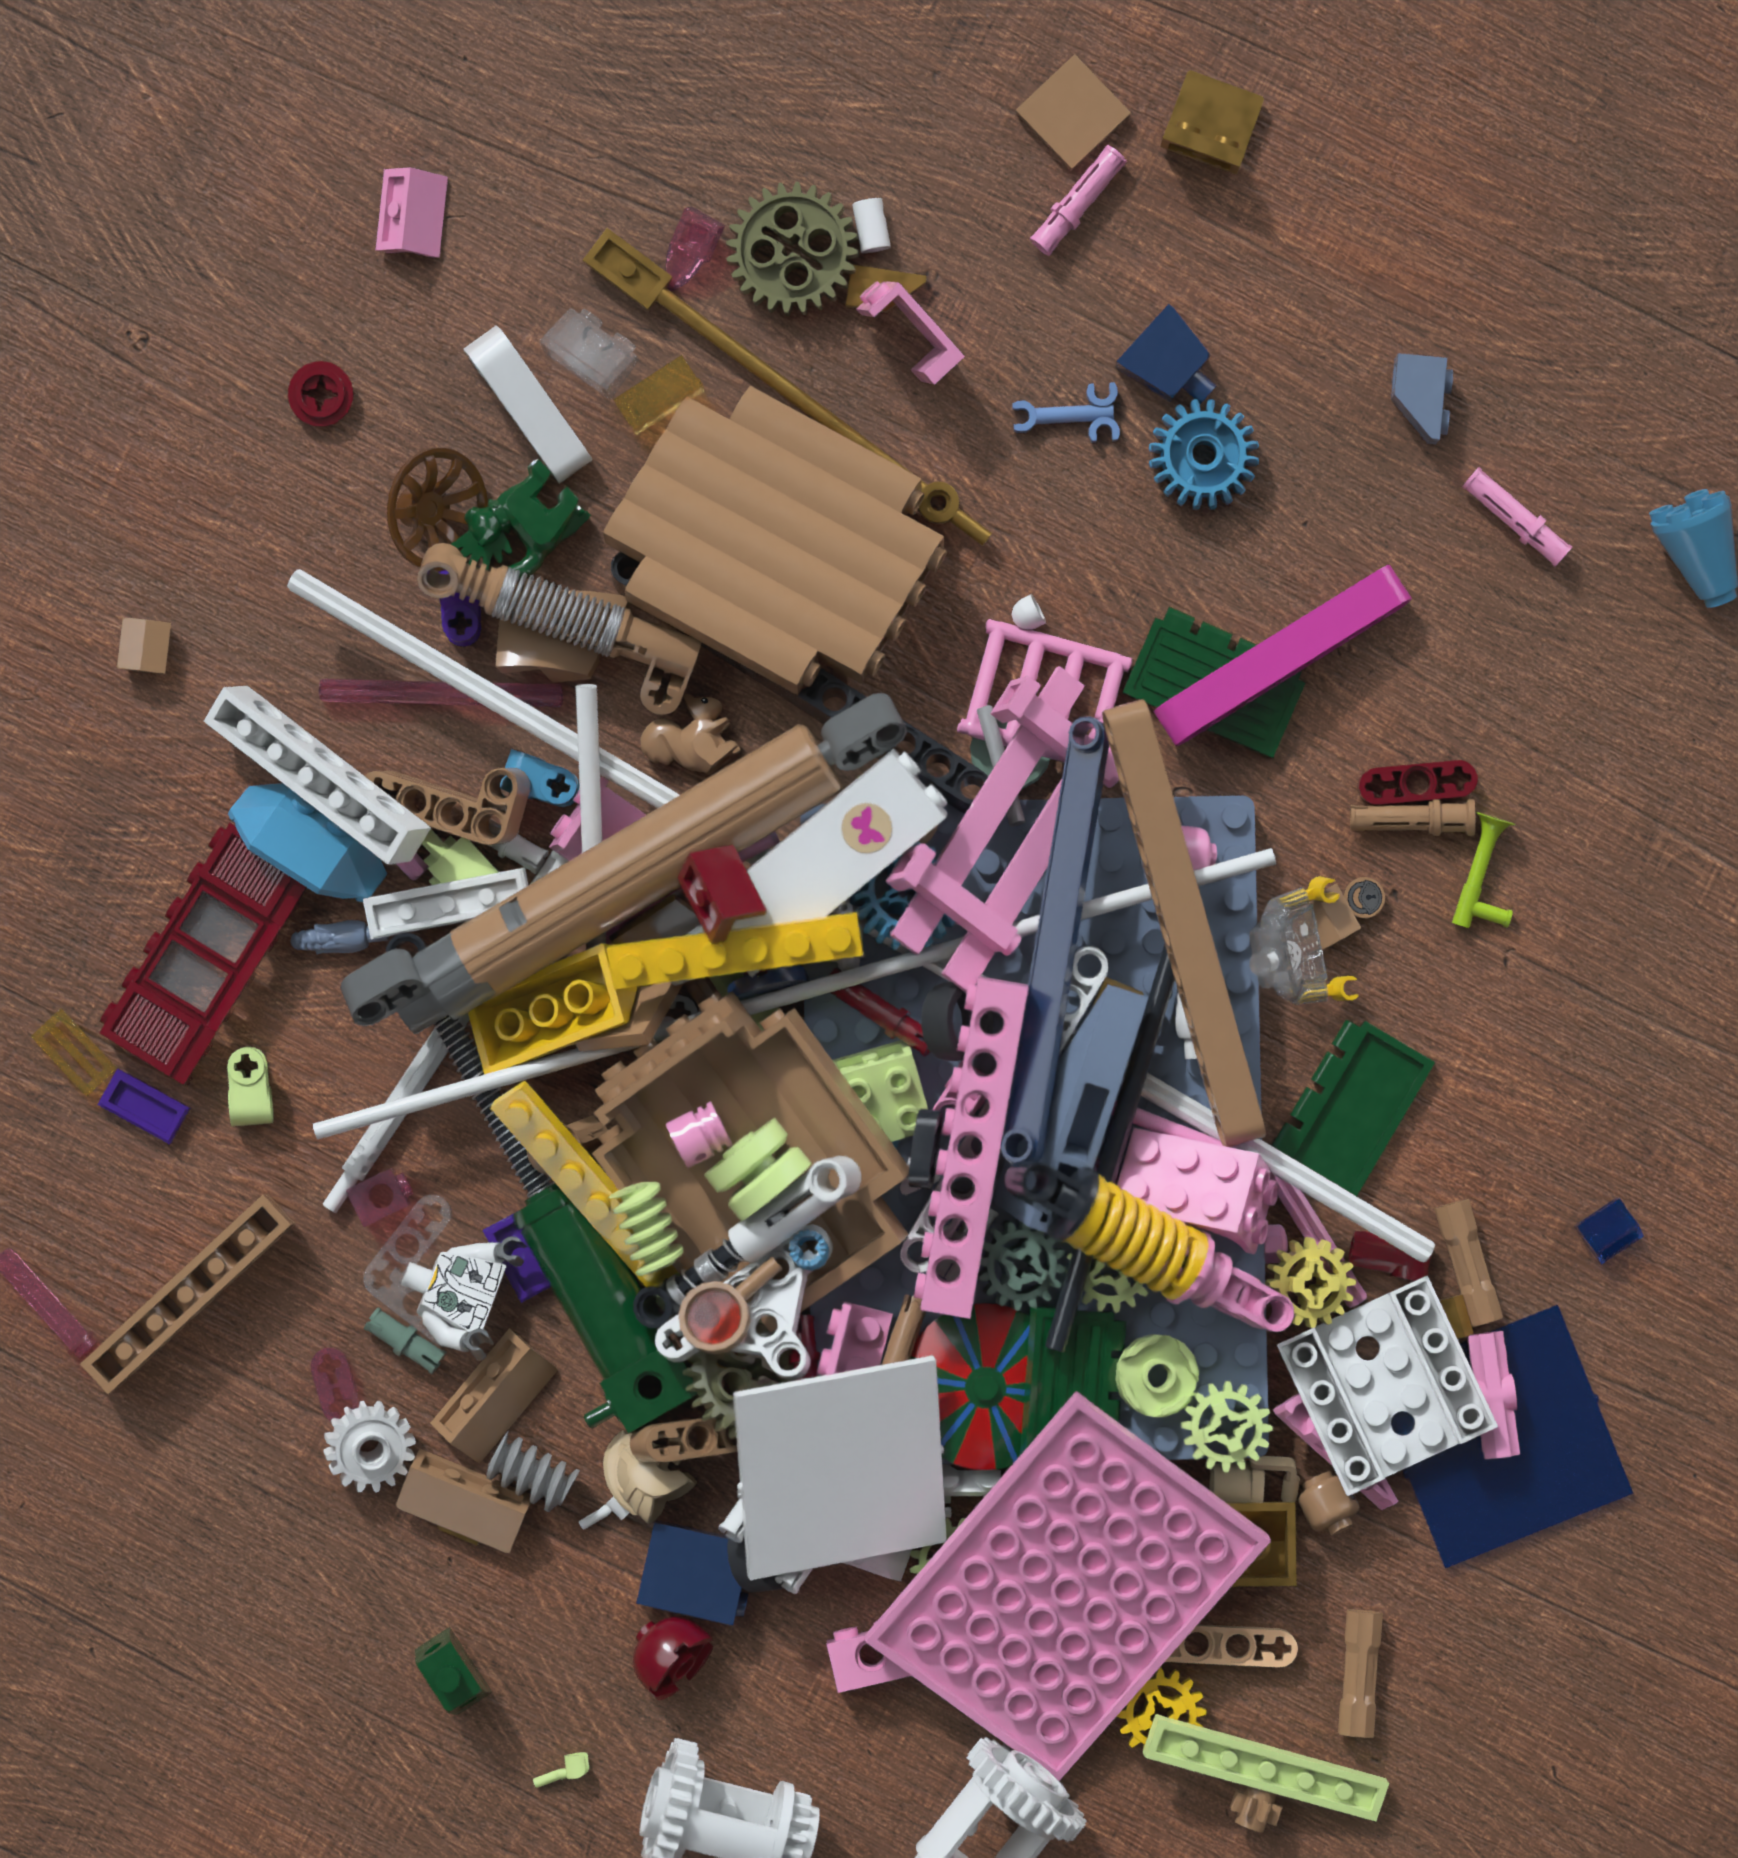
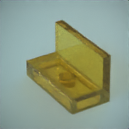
M681 355L614 398L613 401L635 435H638L678 409L686 396L693 399L704 392V386Z

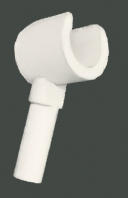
M613 1496L600 1509L579 1520V1524L584 1530L607 1517L612 1511L621 1520L630 1512L625 1510Z

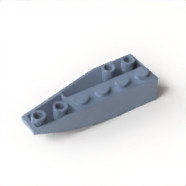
M1107 985L1057 1062L1044 1142V1154L1038 1163L1047 1164L1068 1177L1083 1167L1093 1169L1148 997ZM1026 1138L1018 1144L1017 1154L1019 1157L1023 1156L1028 1149ZM1006 1159L992 1201L1028 1227L1048 1233L1047 1221L1049 1215L1012 1196L1008 1192L1005 1185V1176L1012 1163ZM1033 1171L1026 1178V1186L1029 1191L1033 1189L1036 1183Z

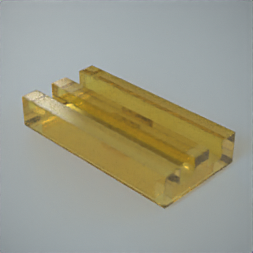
M62 1008L31 1035L33 1040L86 1097L93 1093L99 1085L118 1069ZM59 1021L73 1033L104 1067L101 1072L88 1061L56 1026ZM50 1032L93 1078L88 1084L44 1037L45 1034Z

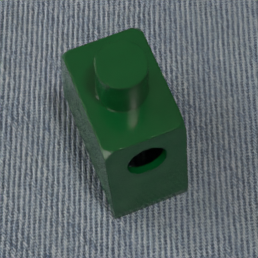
M448 1627L415 1649V1662L418 1669L448 1714L459 1715L492 1693L451 1627Z

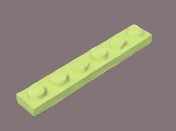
M1155 1714L1142 1752L1145 1758L1372 1821H1377L1389 1786L1387 1779L1157 1714Z

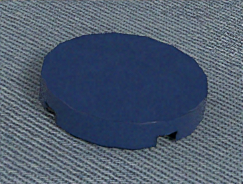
M800 965L770 968V970H767L768 974L758 977L757 974L752 977L750 974L738 978L729 984L727 991L728 993L733 991L739 1001L810 980L804 967Z

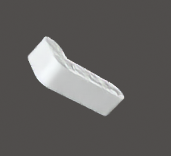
M497 325L463 349L559 484L593 460L511 342Z

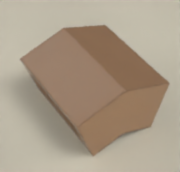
M123 617L117 669L158 675L165 674L171 623Z
M1337 883L1324 890V894L1329 892L1340 894V897L1334 903L1312 900L1294 906L1303 924L1304 922L1306 923L1308 933L1318 951L1361 929Z

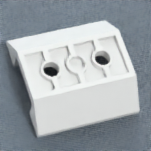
M1428 1276L1331 1319L1332 1323L1329 1325L1322 1323L1316 1326V1328L1309 1329L1277 1344L1346 1496L1382 1481L1385 1477L1450 1447L1462 1444L1498 1427ZM1364 1336L1373 1337L1379 1343V1353L1373 1360H1363L1356 1353V1344ZM1400 1411L1408 1412L1414 1419L1412 1432L1404 1436L1397 1435L1391 1428L1392 1417Z

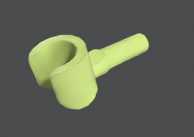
M580 1752L564 1755L566 1768L557 1769L533 1778L535 1787L539 1788L560 1779H577L582 1777L589 1770L588 1754Z

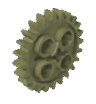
M781 182L778 183V195L774 196L766 188H763L764 201L759 203L756 199L749 197L748 200L752 208L750 213L740 209L737 210L738 216L743 221L742 225L730 224L729 226L731 232L737 235L738 238L727 240L726 246L731 250L737 251V253L730 255L726 259L729 265L740 266L731 275L734 281L746 279L740 288L743 295L754 290L756 291L753 297V303L756 306L767 299L768 311L770 313H773L778 305L781 304L783 305L785 315L790 316L793 306L798 305L804 316L807 315L808 303L811 302L819 310H822L821 297L826 295L829 299L836 301L837 297L833 290L835 285L845 289L848 288L846 280L842 277L843 273L855 274L856 272L855 267L848 263L847 260L859 257L857 249L848 247V245L859 240L858 235L853 232H845L854 224L851 217L839 219L845 210L844 205L840 203L830 208L829 206L832 202L831 193L827 192L818 199L817 187L815 185H812L807 194L802 193L800 183L795 182L792 192L787 193ZM786 212H792L798 216L797 224L789 230H783L777 226L778 218ZM769 228L791 246H794L798 241L801 252L808 258L822 264L823 269L816 270L796 253L792 252L787 257L784 246L777 240L763 234L762 230ZM816 236H829L832 239L830 248L824 252L813 251L810 248V244ZM759 247H772L775 250L774 257L767 263L756 262L754 260V253ZM796 268H802L808 272L807 281L800 286H792L787 282L788 274Z
M721 1313L711 1316L710 1322L702 1324L701 1327H715L721 1319ZM761 1319L757 1322L756 1332L758 1336L763 1338L770 1337L777 1331L776 1329L770 1333ZM788 1349L780 1355L779 1366L782 1370H794L793 1365H789L788 1355L792 1354V1349ZM698 1351L687 1359L693 1363V1367L683 1371L684 1375L694 1378V1383L685 1388L686 1391L697 1392L699 1396L693 1402V1408L704 1405L707 1410L703 1414L702 1420L706 1421L713 1417L716 1418V1432L722 1431L729 1426L730 1439L737 1438L734 1392L778 1384L769 1378L777 1380L779 1384L795 1381L781 1378L772 1369L764 1356L741 1352L735 1355L732 1351L714 1355ZM717 1363L720 1364V1365L723 1366V1367H726L727 1369H724V1368L719 1367V1366L717 1365ZM722 1379L729 1385L730 1394L723 1390Z

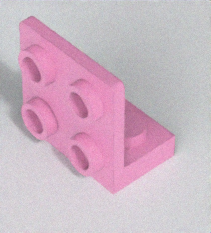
M846 1301L843 1303L842 1310L834 1308L827 1334L835 1335L832 1350L824 1348L817 1374L825 1376L879 1366L893 1313Z

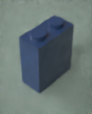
M656 1519L636 1604L733 1625L735 1616L744 1617L749 1593L741 1591L742 1587L739 1586L732 1575L728 1562V1537L723 1534Z

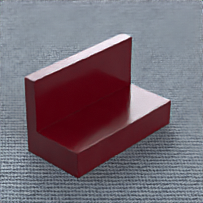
M734 845L689 852L678 880L711 944L725 942L735 921L765 916L767 909Z

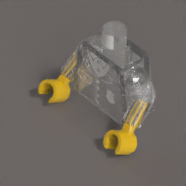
M1321 876L1315 877L1309 883L1307 890L1300 887L1272 898L1268 901L1260 922L1250 931L1249 939L1253 953L1250 959L1251 971L1257 975L1261 988L1274 987L1276 995L1291 1004L1300 1005L1324 1002L1330 996L1336 1001H1350L1359 996V994L1346 995L1344 992L1346 981L1357 980L1354 976L1336 977L1330 981V984L1326 985L1325 983L1328 976L1313 903L1310 904V901L1317 900L1326 903L1337 901L1340 897L1339 893L1329 892L1324 894L1325 886L1335 882V879Z

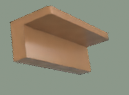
M509 1328L430 1424L451 1445L480 1463L557 1372V1367L537 1353L525 1340Z
M419 1449L408 1471L396 1507L497 1550L509 1553L530 1507L531 1494L524 1492L521 1496L515 1494V1487L509 1485L507 1488H503L498 1480H489L486 1478V1475Z

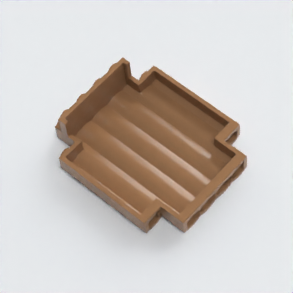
M749 386L743 394L730 419L686 396L603 531L605 544L640 562L625 589L626 601L796 695L799 694L804 685L810 687L815 681L821 669L818 661L833 668V676L849 686L853 680L862 684L868 674L874 676L885 658V654L881 651L889 639L895 641L898 638L906 622L902 616L909 605L917 606L926 590V585L923 584V581L930 570L934 573L938 571L947 554V551L943 549V535L906 516L907 513L914 515L925 494L921 492V478L752 386Z
M717 991L698 1005L702 1011L698 1016L689 1020L686 1014L666 1028L670 1036L660 1043H657L652 1038L649 1045H642L633 1051L637 1059L625 1066L620 1060L601 1074L605 1082L596 1088L595 1091L604 1104L594 1114L603 1126L613 1118L619 1124H616L598 1138L602 1145L592 1154L618 1190L641 1182L660 1183L661 1190L654 1197L665 1198L667 1205L659 1213L671 1214L672 1222L665 1228L677 1230L678 1237L671 1244H681L684 1252L672 1264L680 1275L682 1269L687 1271L694 1266V1260L709 1251V1249L716 1250L723 1245V1239H730L728 1235L729 1230L741 1220L728 1206L730 1197L744 1183L740 1180L728 1190L717 1192L704 1175L723 1158L722 1155L729 1149L727 1145L722 1146L723 1151L718 1152L716 1149L713 1151V1156L687 1168L667 1129L666 1123L690 1111H693L695 1114L698 1112V1107L702 1106L705 1109L707 1108L706 1103L711 1101L734 1145L752 1131L754 1133L768 1121L775 1118L788 1133L786 1142L772 1156L777 1158L789 1148L799 1147L812 1163L792 1183L809 1172L816 1162L836 1156H846L852 1159L861 1171L859 1189L853 1195L838 1201L807 1224L819 1226L827 1232L833 1243V1251L821 1268L813 1270L807 1275L800 1310L802 1312L902 1243L908 1236L907 1231L881 1195L908 1176L909 1166L795 1008L785 1015L781 1009L775 1011L760 1022L764 1028L761 1031L733 991L724 997ZM831 1169L829 1181L837 1189L840 1184V1177L834 1169ZM810 1194L801 1202H799L790 1210H788L789 1213L796 1209L798 1206H800L802 1203L807 1201L809 1198H811L813 1194ZM813 1240L806 1241L807 1248L803 1250V1253L808 1250L813 1254L818 1253L815 1248L818 1242ZM776 1259L775 1261L782 1270L771 1279L781 1280L789 1272V1263L784 1259ZM743 1261L738 1264L737 1270L735 1272H729L728 1277L723 1279L721 1282H725L727 1279L732 1277L734 1274L742 1270L750 1263ZM752 1295L747 1301L750 1302L754 1298V1295ZM715 1307L705 1308L709 1315L718 1309ZM765 1316L761 1318L770 1333L778 1328V1322L775 1317Z

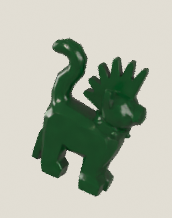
M539 459L533 460L527 467L529 476L521 483L507 489L497 500L489 499L487 507L479 508L474 506L466 512L464 520L468 524L469 531L451 545L457 549L463 548L460 551L463 557L467 558L471 555L470 565L472 560L478 562L482 558V563L487 565L485 570H488L492 555L497 563L501 564L503 560L502 551L507 555L512 553V549L505 536V533L509 534L512 530L527 548V553L520 562L508 566V568L511 567V569L515 568V570L520 571L518 581L521 580L525 572L527 573V578H529L542 566L546 557L554 551L558 544L573 536L590 518L591 514L577 504L579 498L567 487L557 496L558 504L551 509H547L536 498L545 486L551 473Z

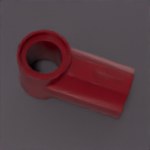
M1354 1230L1348 1262L1352 1263L1353 1266L1391 1273L1390 1276L1415 1281L1428 1276L1431 1256L1426 1262H1420L1371 1232Z

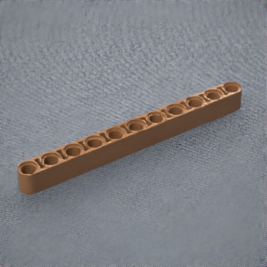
M1142 699L1103 710L1102 718L1220 1141L1224 1147H1232L1265 1137L1266 1132L1148 707Z

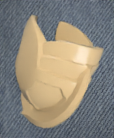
M622 1430L612 1439L604 1454L603 1466L606 1483L614 1498L625 1510L632 1515H639L646 1523L650 1524L661 1515L666 1501L677 1499L688 1493L696 1485L697 1481L688 1472L682 1473L680 1470H669L670 1462H642L636 1459L630 1449L632 1433L626 1434V1431ZM652 1443V1447L661 1446L656 1443ZM682 1460L672 1462L678 1466Z

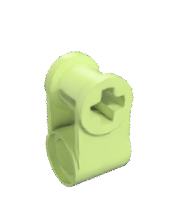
M247 1046L240 1048L230 1056L227 1066L231 1126L273 1123V1101L271 1087L269 1086L266 1056L255 1047ZM244 1054H249L251 1061L258 1062V1068L251 1071V1077H247L244 1070H238L237 1063L244 1060Z

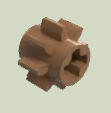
M1247 1786L1245 1792L1236 1789L1229 1807L1232 1811L1238 1812L1235 1823L1264 1833L1267 1823L1277 1826L1283 1809L1282 1805L1274 1803L1277 1794Z

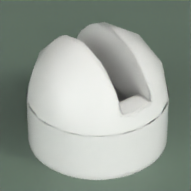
M1032 594L1020 599L1013 607V622L1022 629L1033 630L1046 623L1045 617Z

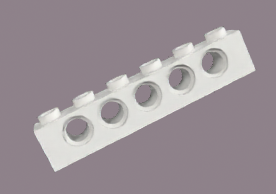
M249 686L223 687L204 720L206 724L386 864L410 862L430 831V826Z

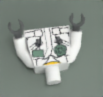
M512 1236L504 1239L502 1243H476L451 1248L447 1252H440L432 1270L409 1262L401 1285L423 1293L416 1313L422 1317L424 1326L439 1345L463 1352L470 1351L473 1357L479 1361L486 1358L485 1353L478 1346L482 1343L494 1344L487 1331L483 1328L506 1265L501 1263L506 1260L515 1267L523 1265L524 1260L520 1256H511L515 1249L527 1247L520 1239Z

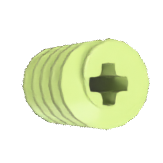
M658 1182L637 1183L620 1189L609 1196V1198L622 1199V1203L613 1209L614 1214L627 1213L628 1218L619 1224V1228L633 1229L634 1232L624 1241L625 1245H639V1249L630 1256L631 1260H644L645 1262L636 1271L637 1276L650 1274L672 1265L684 1252L681 1244H671L678 1237L677 1230L665 1228L672 1222L671 1214L659 1213L666 1207L667 1202L665 1198L654 1197L661 1190L660 1183Z

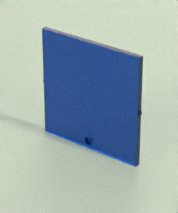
M1557 1304L1488 1331H1503L1505 1338L1508 1371L1513 1376L1516 1390L1517 1411H1514L1520 1455L1484 1459L1481 1436L1479 1435L1403 1470V1476L1409 1479L1444 1568L1633 1494L1598 1406L1599 1396L1594 1394ZM1466 1340L1459 1344L1471 1367L1468 1342ZM1397 1412L1391 1419V1428L1397 1435H1408L1414 1428V1419L1408 1412Z

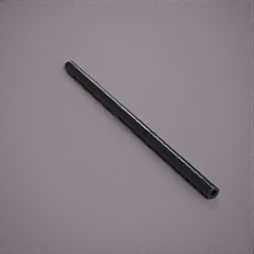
M1165 943L1097 1168L1099 1176L1103 1177L1106 1182L1114 1184L1175 983ZM1073 1249L1044 1346L1065 1353L1093 1259V1255L1089 1256L1083 1253L1081 1249Z

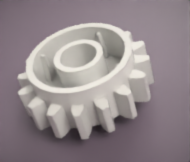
M360 1401L359 1408L354 1410L345 1407V1415L341 1419L333 1418L331 1420L334 1431L324 1435L326 1442L331 1445L323 1450L326 1460L332 1461L328 1465L333 1475L341 1473L340 1480L345 1487L354 1480L358 1492H362L366 1484H371L374 1491L379 1492L380 1482L384 1480L390 1486H394L395 1480L393 1475L396 1472L402 1475L408 1473L403 1461H412L415 1458L413 1451L408 1448L416 1444L413 1434L407 1433L411 1428L407 1419L398 1420L400 1416L398 1410L392 1407L385 1411L381 1401H377L374 1407L367 1406L364 1401ZM368 1440L379 1441L374 1450L370 1452L360 1451V1447L364 1442Z

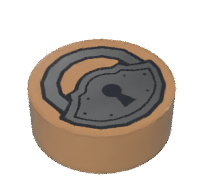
M1361 877L1351 881L1343 893L1353 914L1357 918L1373 917L1384 906V890L1372 878Z

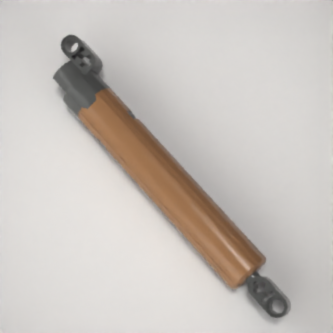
M883 693L873 694L831 718L822 727L821 735L824 741L820 744L808 727L800 724L796 725L454 929L450 934L416 953V956L411 957L408 951L395 949L384 953L344 978L340 989L354 1023L360 1026L374 1025L397 1012L410 1031L418 1034L448 1015L453 1020H456L682 887L678 876L689 852L734 845L737 853L837 795L840 793L841 782L832 765L836 764L839 769L845 771L857 769L895 747L905 738L906 726L891 697Z

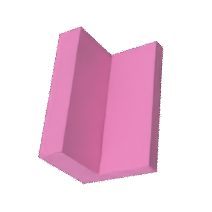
M411 167L384 169L376 251L385 253L411 252L427 257L439 258L448 177Z

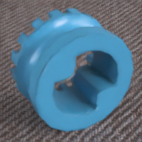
M806 1229V1231H799L797 1235L793 1236V1240L790 1241L789 1251L790 1257L798 1267L813 1271L821 1268L829 1258V1247L820 1233ZM809 1240L818 1242L815 1247L818 1251V1256H815V1259H810V1261L801 1259L804 1254L800 1249L801 1245Z

